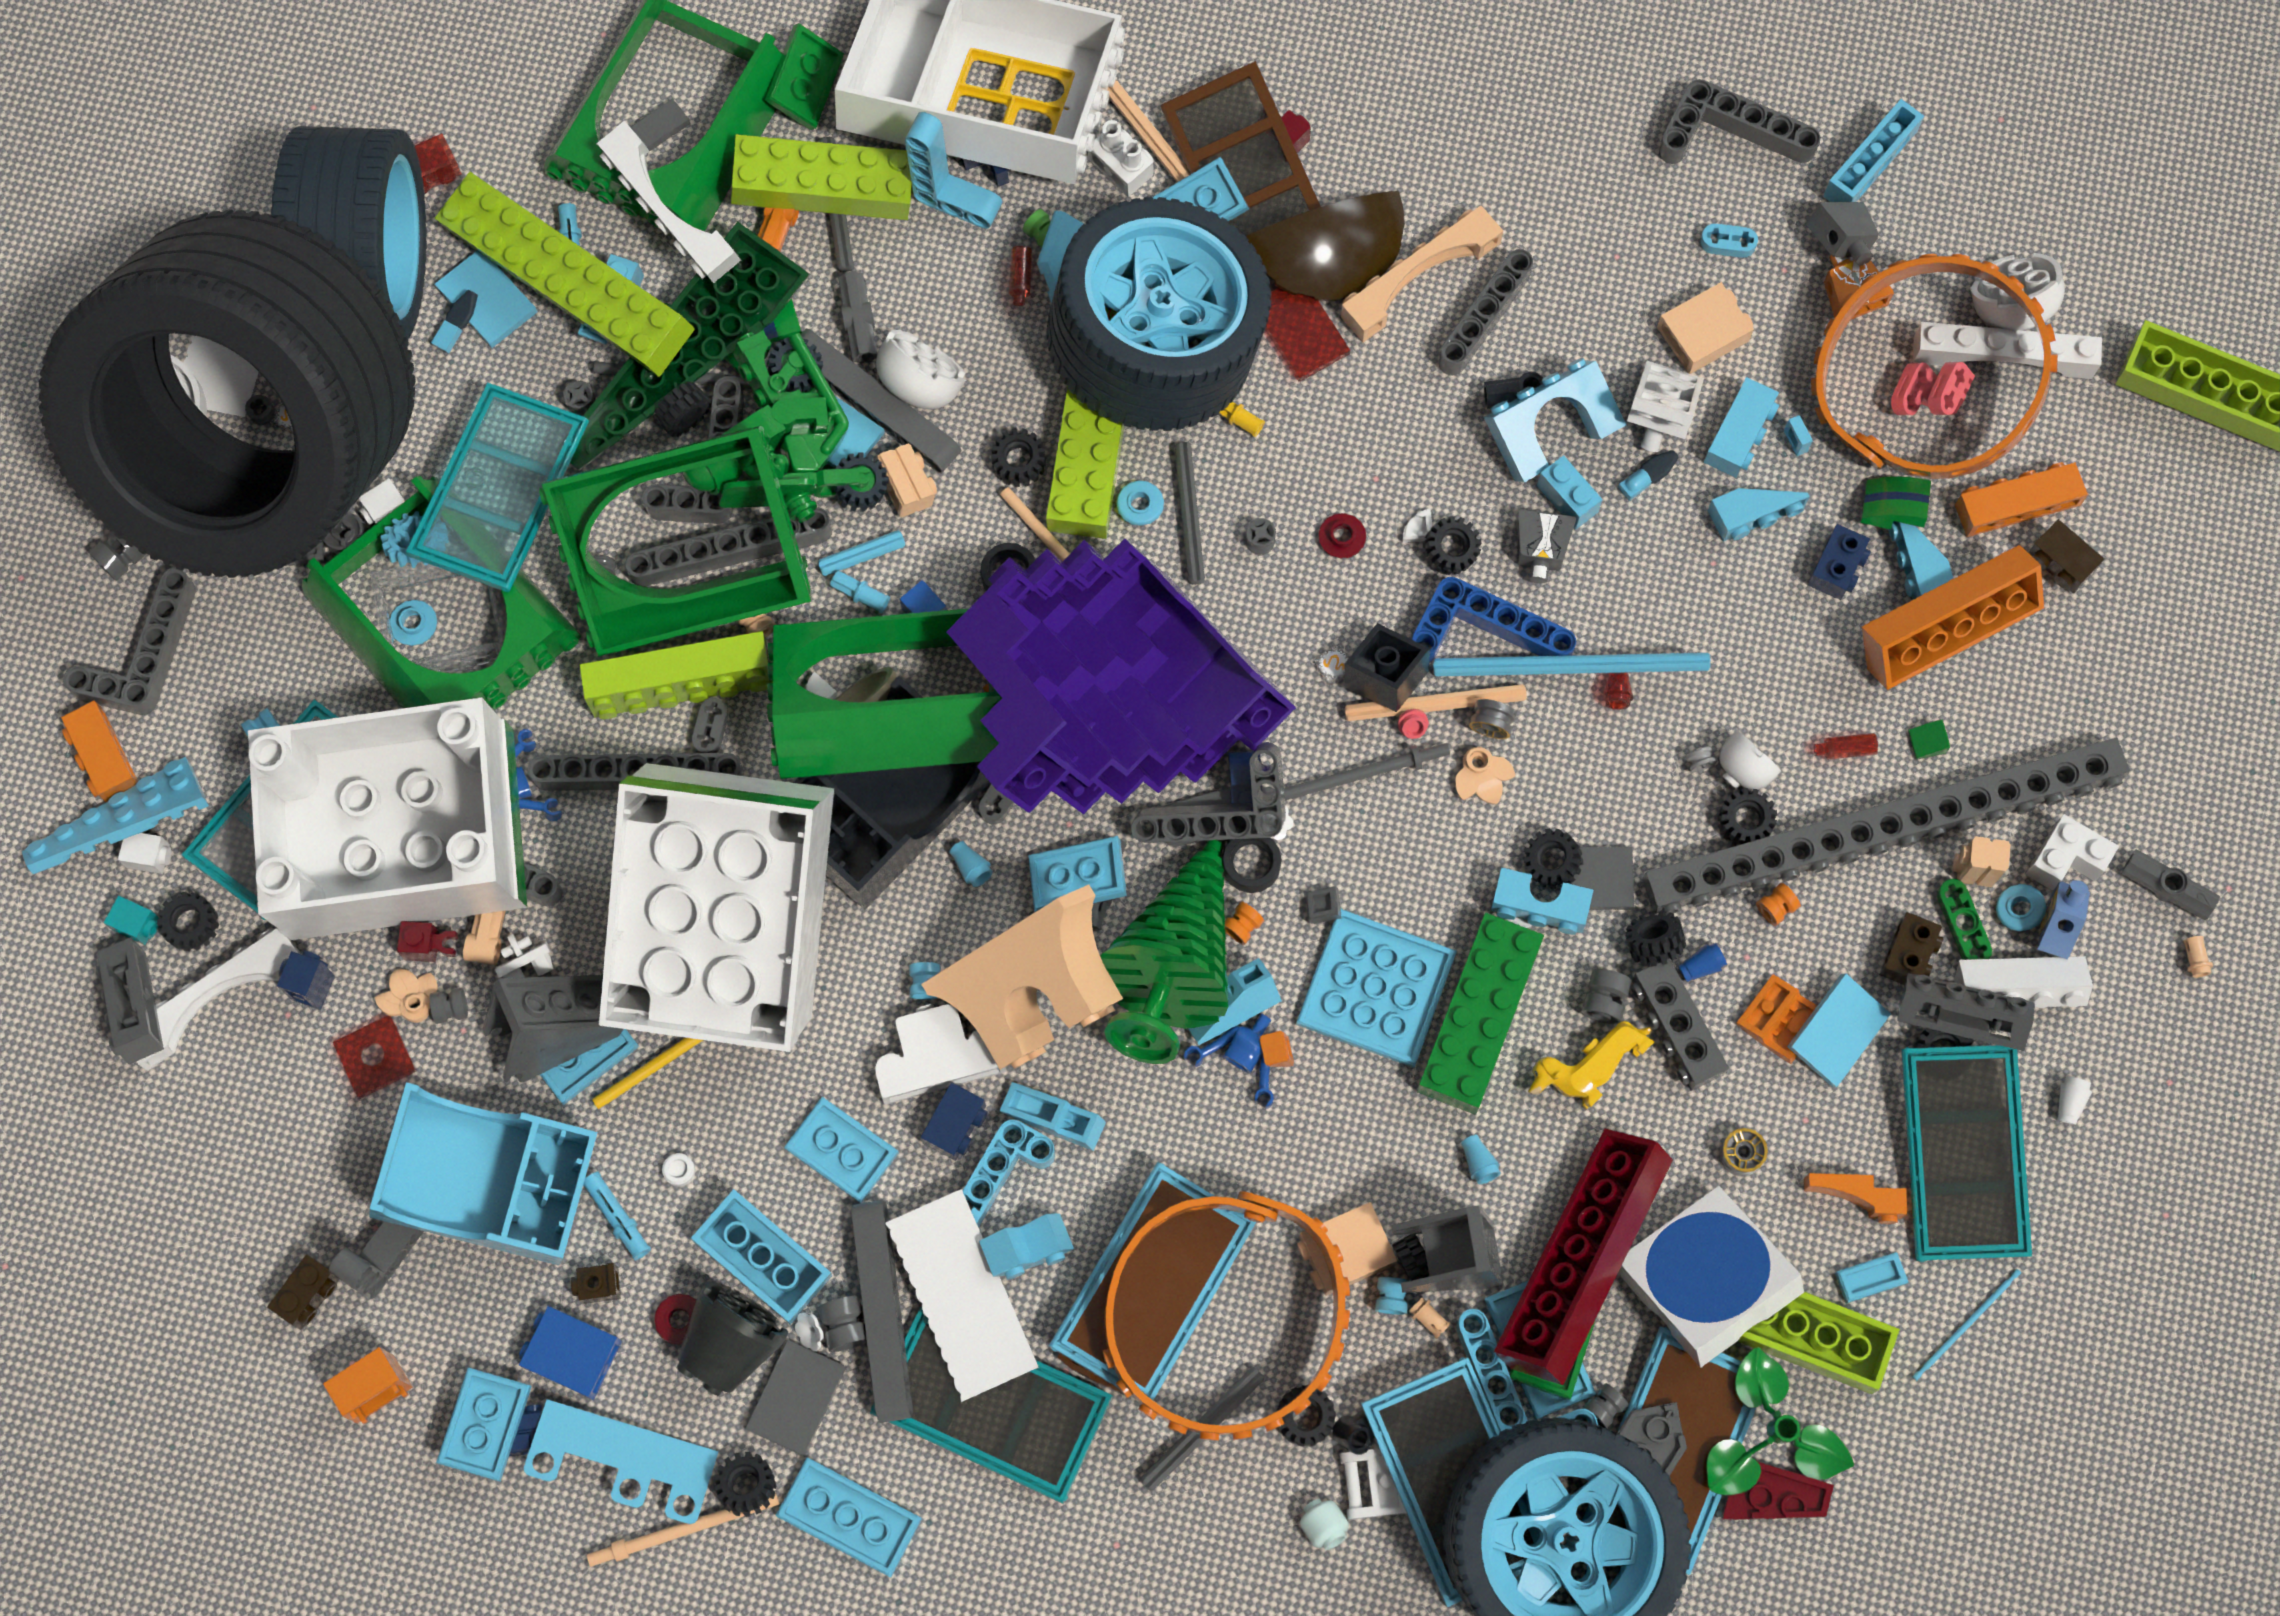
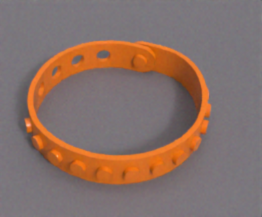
M1924 254L1919 256L1918 259L1894 262L1888 266V269L1868 276L1862 281V286L1853 295L1848 294L1839 306L1841 310L1835 319H1830L1824 330L1823 335L1826 337L1822 347H1817L1814 364L1817 365L1816 377L1811 378L1812 396L1817 395L1820 406L1815 408L1821 425L1827 423L1835 436L1843 444L1875 468L1880 470L1885 463L1891 468L1907 475L1929 479H1950L1971 474L1988 467L2010 452L2022 440L2035 422L2048 393L2051 373H2057L2058 354H2051L2050 342L2056 341L2051 323L2045 325L2041 316L2044 309L2035 297L2030 299L2022 290L2024 285L2011 275L2008 278L2001 273L1998 266L1988 261H1983L1982 263L1974 261L1969 256L1962 254H1952V256ZM1936 272L1967 274L1994 284L2012 297L2024 309L2038 331L2044 351L2043 373L2038 391L2026 414L2004 440L1985 453L1970 460L1949 465L1931 466L1908 462L1884 450V445L1872 435L1865 436L1857 432L1854 437H1851L1832 417L1826 398V380L1831 357L1849 321L1871 297L1889 285L1903 279Z
M1244 1191L1239 1192L1237 1199L1211 1196L1186 1200L1169 1207L1149 1220L1135 1234L1121 1254L1111 1278L1105 1304L1104 1329L1107 1349L1102 1350L1107 1368H1114L1120 1379L1116 1382V1385L1126 1398L1132 1396L1141 1404L1138 1410L1150 1419L1154 1420L1156 1417H1159L1169 1423L1168 1429L1186 1435L1187 1430L1200 1433V1439L1219 1441V1435L1231 1434L1233 1435V1440L1253 1437L1252 1430L1265 1426L1268 1432L1285 1424L1282 1417L1291 1411L1296 1415L1300 1414L1311 1404L1308 1397L1316 1389L1322 1392L1332 1376L1328 1371L1333 1361H1340L1345 1343L1340 1342L1343 1329L1348 1330L1350 1310H1345V1296H1350L1348 1277H1343L1340 1263L1344 1262L1338 1245H1333L1328 1238L1326 1226L1317 1217L1312 1219L1302 1211L1287 1204ZM1210 1208L1226 1209L1242 1213L1244 1218L1257 1223H1263L1264 1221L1276 1222L1279 1215L1293 1221L1311 1236L1322 1251L1329 1268L1333 1290V1319L1328 1346L1321 1365L1306 1388L1296 1398L1279 1411L1262 1419L1237 1425L1221 1426L1203 1424L1176 1415L1161 1407L1139 1389L1127 1373L1119 1355L1114 1336L1113 1310L1122 1270L1138 1244L1152 1230L1167 1220L1185 1212Z

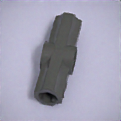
M856 271L845 272L838 279L843 302L841 310L845 331L849 336L851 357L853 362H860L861 364L872 362V360L877 358V348L873 332L875 324L871 302H868L865 278L863 273Z
M2137 849L2133 851L2121 873L2153 891L2155 897L2160 901L2173 902L2205 921L2219 902V895L2189 879L2182 869L2177 867L2169 868ZM2165 879L2172 880L2175 883V891L2170 890L2166 886Z

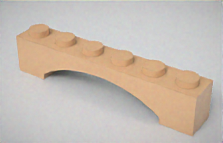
M1481 205L1473 211L1471 209L1467 210L1453 226L1443 227L1432 241L1427 244L1423 242L1418 245L1407 259L1397 260L1391 265L1386 274L1381 277L1378 275L1372 278L1358 294L1353 292L1347 296L1342 303L1341 318L1361 342H1365L1386 327L1388 316L1386 312L1390 304L1410 281L1427 269L1451 259L1475 256L1479 260L1501 244L1502 228Z

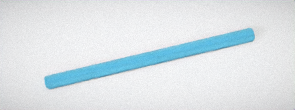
M1709 653L1437 658L1434 660L1433 670L1434 675L1437 677L1710 670L1711 660Z

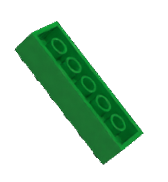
M1485 912L1417 1093L1471 1114H1477L1544 934Z

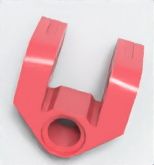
M1946 362L1938 376L1926 363H1909L1904 368L1891 398L1892 410L1896 415H1914L1922 404L1929 407L1934 415H1953L1957 413L1965 400L1975 375L1963 362Z

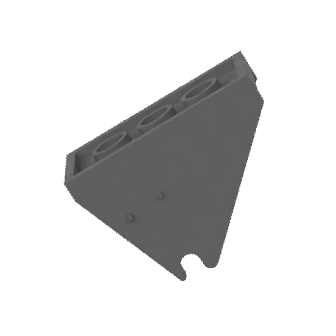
M603 975L501 978L492 986L482 1031L485 1036H488L492 1030L498 1028L497 1032L501 1037L513 1032L502 1076L504 1082H508L516 1074H518L517 1078L520 1083L525 1082L618 1037L624 1029L599 1025Z
M1479 1205L1391 1225L1393 1235H1423L1429 1277L1401 1283L1402 1293L1474 1290L1504 1286L1494 1225Z

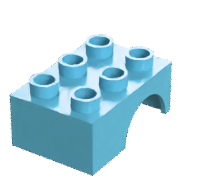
M406 1082L369 1208V1217L560 1265L564 1257L598 1132L522 1112L520 1114H507L463 1105L433 1095L421 1089L419 1085Z

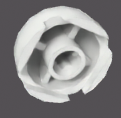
M1739 731L1731 735L1721 748L1719 755L1720 764L1726 771L1722 777L1735 789L1739 785L1748 788V790L1762 789L1772 783L1781 772L1769 757L1758 750L1756 745Z

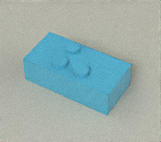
M734 1189L691 1237L698 1247L789 1325L794 1322L798 1314L806 1308L832 1277V1273Z

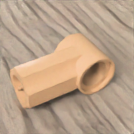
M506 911L475 915L472 932L468 933L464 943L463 959L465 961L497 965L502 945L500 934Z

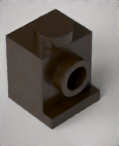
M607 1263L606 1265L576 1268L577 1276L571 1277V1290L573 1296H578L582 1304L621 1299L619 1268L616 1264ZM597 1277L599 1279L598 1285L590 1288L588 1286L589 1279Z

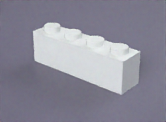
M2085 956L2069 957L2068 959L2048 957L1959 960L1954 979L1956 983L1966 987L1990 990L1995 994L2008 997L2023 998L2034 1002L2035 1007L2087 1006L2093 988Z

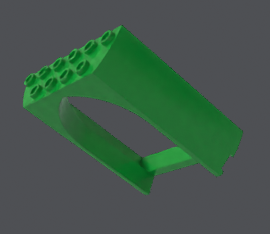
M642 0L544 163L545 174L553 180L560 181L562 179L570 183L579 192L586 193L588 191L596 195L605 204H616L631 216L636 217L639 215L644 217L651 225L659 228L654 222L658 216L653 210L647 213L636 200L640 196L634 188L628 191L618 179V176L622 173L615 168L610 169L599 156L603 151L597 144L600 141V125L606 103L654 22L658 20L748 61L721 110L699 143L674 162L660 168L648 170L651 183L662 203L679 219L705 232L732 186L736 134L760 137L777 109L766 102L765 98L783 53L773 44L776 39L768 33H765L761 42H758L667 0Z
M763 426L543 482L542 487H539L542 503L549 506L552 515L549 516L550 528L553 534H558L561 545H558L560 558L563 563H568L570 569L568 574L570 588L573 592L577 591L580 602H577L580 618L582 620L586 619L589 630L586 631L588 643L591 648L596 649L598 657L811 602V585L806 573V568L808 567L806 556H801L769 451L771 440L767 432L764 433ZM754 454L786 561L690 586L656 589L632 584L606 570L588 551L591 528L601 511L615 497L627 489L649 480Z
M416 476L411 482L417 492L323 567L315 557L308 562L307 567L310 569L308 578L306 577L302 581L303 594L402 709L483 698L492 709L496 710L505 704L508 699L507 697L515 690L525 688L530 683L531 677L536 673L551 667L555 662V658L563 651L567 652L573 649L578 644L579 638L582 637L522 568L510 592L502 591L506 605L507 627L503 646L492 666L469 673L437 672L417 665L405 658L383 637L339 586L342 581L383 550L381 535L385 534V526L393 527V519L400 521L403 519V514L406 513L408 516H413L415 511H418L420 516L424 515L441 479L432 476L430 480H424L421 476ZM452 491L449 497L461 501ZM443 509L440 515L441 520L445 522L480 564L486 569L503 574L511 556L483 524L475 519Z
M969 608L773 625V642L768 643L769 661H773L768 663L769 681H773V683H767L768 699L772 703H767L768 721L773 723V727H771L772 745L776 746L771 748V761L773 767L778 766L780 779L982 761L999 744L980 721L1002 699L990 683L989 692L879 702H845L828 699L809 692L796 683L797 679L805 671L828 657L958 646L947 631Z

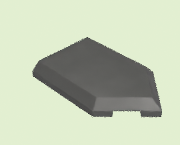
M1677 1402L1631 1411L1617 1432L1638 1444V1447L1646 1450L1652 1458L1657 1460L1661 1465V1469L1666 1471L1669 1476L1687 1449Z

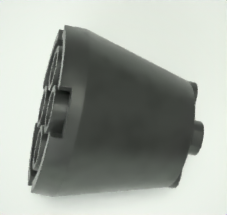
M708 1281L698 1294L678 1355L679 1364L676 1368L687 1377L693 1378L695 1376L703 1381V1387L708 1392L720 1396L722 1391L731 1393L783 1344L789 1333L783 1327L779 1329L775 1325L777 1317L754 1300L740 1292L736 1294L731 1291L723 1292L721 1291L722 1286L719 1283Z

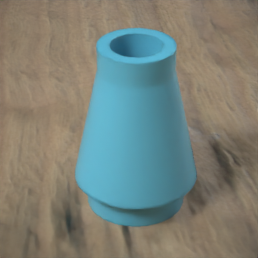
M964 841L956 843L950 849V854L954 858L967 884L978 887L991 877L993 871L990 868V862L967 846Z
M1472 1135L1461 1142L1471 1178L1476 1179L1479 1185L1488 1183L1501 1174L1499 1170L1500 1163L1481 1142L1478 1135Z

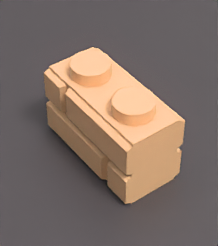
M909 443L897 447L895 450L891 449L880 453L877 456V460L879 459L882 462L880 468L885 467L887 470L885 477H888L886 490L901 518L913 514L915 511L930 508L933 505L935 494H937L935 482L932 477H926L923 471V458L919 452L914 453Z
M1975 836L1968 845H1962L1960 854H1955L1953 872H1957V879L1965 884L1973 885L1976 882L1979 886L1992 887L2009 868L2011 844L2005 840L1994 839L1991 842L1990 838Z

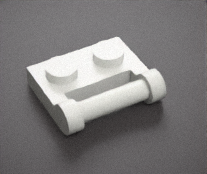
M1394 1447V1448H1395V1451H1396V1453H1397V1455H1398V1458L1400 1459V1456H1399V1448H1398V1447ZM1371 1449L1362 1455H1356L1352 1452L1340 1453V1462L1344 1464L1349 1501V1509L1346 1510L1347 1520L1407 1513L1380 1449ZM1357 1462H1367L1372 1502L1370 1507H1362Z

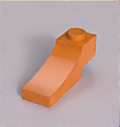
M1809 1173L1804 1178L1805 1192L1823 1193L1850 1201L1866 1210L1869 1218L1878 1219L1880 1224H1896L1898 1219H1902L1907 1215L1906 1188H1874V1175Z

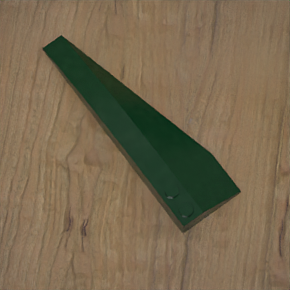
M737 221L724 240L741 261L715 283L708 276L702 279L696 273L670 306L671 309L682 315L695 328L693 333L660 377L631 357L626 361L583 417L587 418L589 423L570 464L579 471L653 415L655 409L659 408V402L664 401V397L667 394H672L674 388L679 389L683 383L686 385L687 382L693 383L732 354L740 337L750 332H753L755 335L771 324L810 274ZM565 440L561 443V445H560V446L557 448V450L555 451V453H556L557 455H559V453H560V451H561V449H562V447H563V445H564V443H565Z

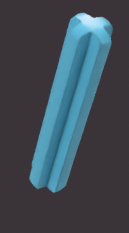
M897 530L818 560V566L822 575L827 576L903 548L905 540L902 533Z

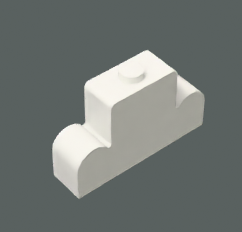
M932 1004L924 1005L917 1008L916 1013L898 1017L895 1022L904 1056L900 1057L894 1053L886 1054L877 1061L875 1066L881 1096L885 1105L948 1088L951 1082L960 1085L1007 1072L1006 1067L1001 1070L999 1069L977 1030L970 1035L969 1039H965L958 1010L951 1004L935 1008Z

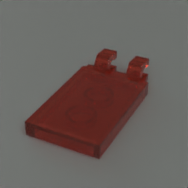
M1280 288L1271 292V309L1265 330L1298 382L1350 355L1348 345L1320 302L1315 301L1314 297L1303 294L1292 295Z

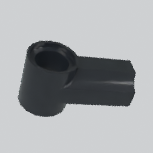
M1527 372L1518 378L1484 382V399L1487 409H1491L1503 401L1508 403L1517 399L1516 394L1522 391L1524 387H1539L1543 384V377L1536 372Z
M1394 1405L1379 1411L1386 1429L1399 1420L1400 1415ZM1363 1410L1353 1417L1343 1416L1339 1418L1332 1429L1335 1441L1356 1455L1366 1453L1371 1448L1375 1438Z

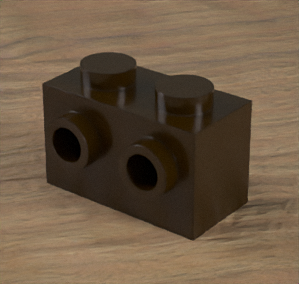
M2059 519L2034 543L2028 552L2041 564V569H2045L2054 577L2060 587L2070 590L2073 594L2105 560Z
M1906 912L1900 919L1879 975L1902 985H1905L1908 973L1930 976L1933 965L1928 963L1932 953L1937 955L1943 942V937L1939 936L1942 926Z
M306 1254L267 1308L302 1331L314 1319L317 1309L322 1302L335 1291L339 1279L331 1274L327 1267Z

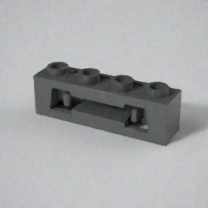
M132 937L98 951L99 965L96 966V971L103 984L100 994L107 1007V1013L104 1017L107 1026L111 1030L112 1037L109 1038L111 1050L116 1056L120 1055L128 1064L164 1050L146 953ZM122 981L125 985H128L132 1010L138 1015V1020L135 1016H131L128 994L122 986Z
M1908 973L1899 1002L1897 1021L2024 1051L2034 1021L2035 1003L2020 997H2008L1995 994L1990 990H1978L1956 982L1949 983L1932 979L1926 975ZM1920 1011L1928 1013L1930 1016L1937 1015L1938 1018L1934 1020L1916 1014ZM1989 1028H1993L1998 1032L1999 1030L2009 1032L2011 1036L2007 1037L1989 1033Z

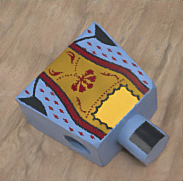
M2074 880L2070 884L2058 882L2046 903L2047 909L2045 917L2041 921L2037 950L2065 959L2069 958L2087 917L2090 892L2084 882ZM2066 920L2067 922L2063 929H2059L2058 922Z

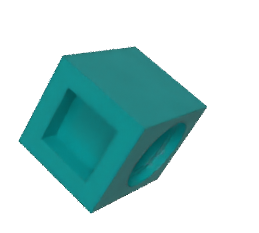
M118 895L103 923L112 931L128 938L132 937L136 942L146 945L148 939L153 938L159 927L157 920L160 918L153 911Z

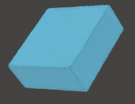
M1800 415L1789 419L1784 429V433L1796 456L1807 453L1813 442Z

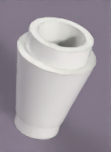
M2066 1076L2064 1083L2060 1085L2059 1115L2057 1120L2072 1125L2077 1124V1120L2092 1094L2090 1082Z

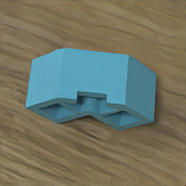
M1045 1214L1021 1227L1004 1228L979 1241L993 1277L1006 1276L1007 1280L1016 1278L1024 1274V1270L1043 1263H1047L1048 1266L1059 1263L1065 1259V1253L1074 1249L1060 1214Z

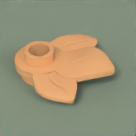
M1473 747L1464 754L1463 768L1456 775V791L1462 800H1466L1476 793L1484 802L1496 805L1502 796V781L1510 780L1516 776L1514 768L1504 757L1492 756L1483 747ZM1480 759L1483 762V766L1475 767L1472 761Z
M394 970L389 980L390 991L375 997L377 1006L388 1016L402 1015L406 1020L414 1023L424 1021L431 1012L430 993L437 992L438 990L435 977L432 973H426L417 979L408 970ZM420 1003L417 1008H410L412 1005Z

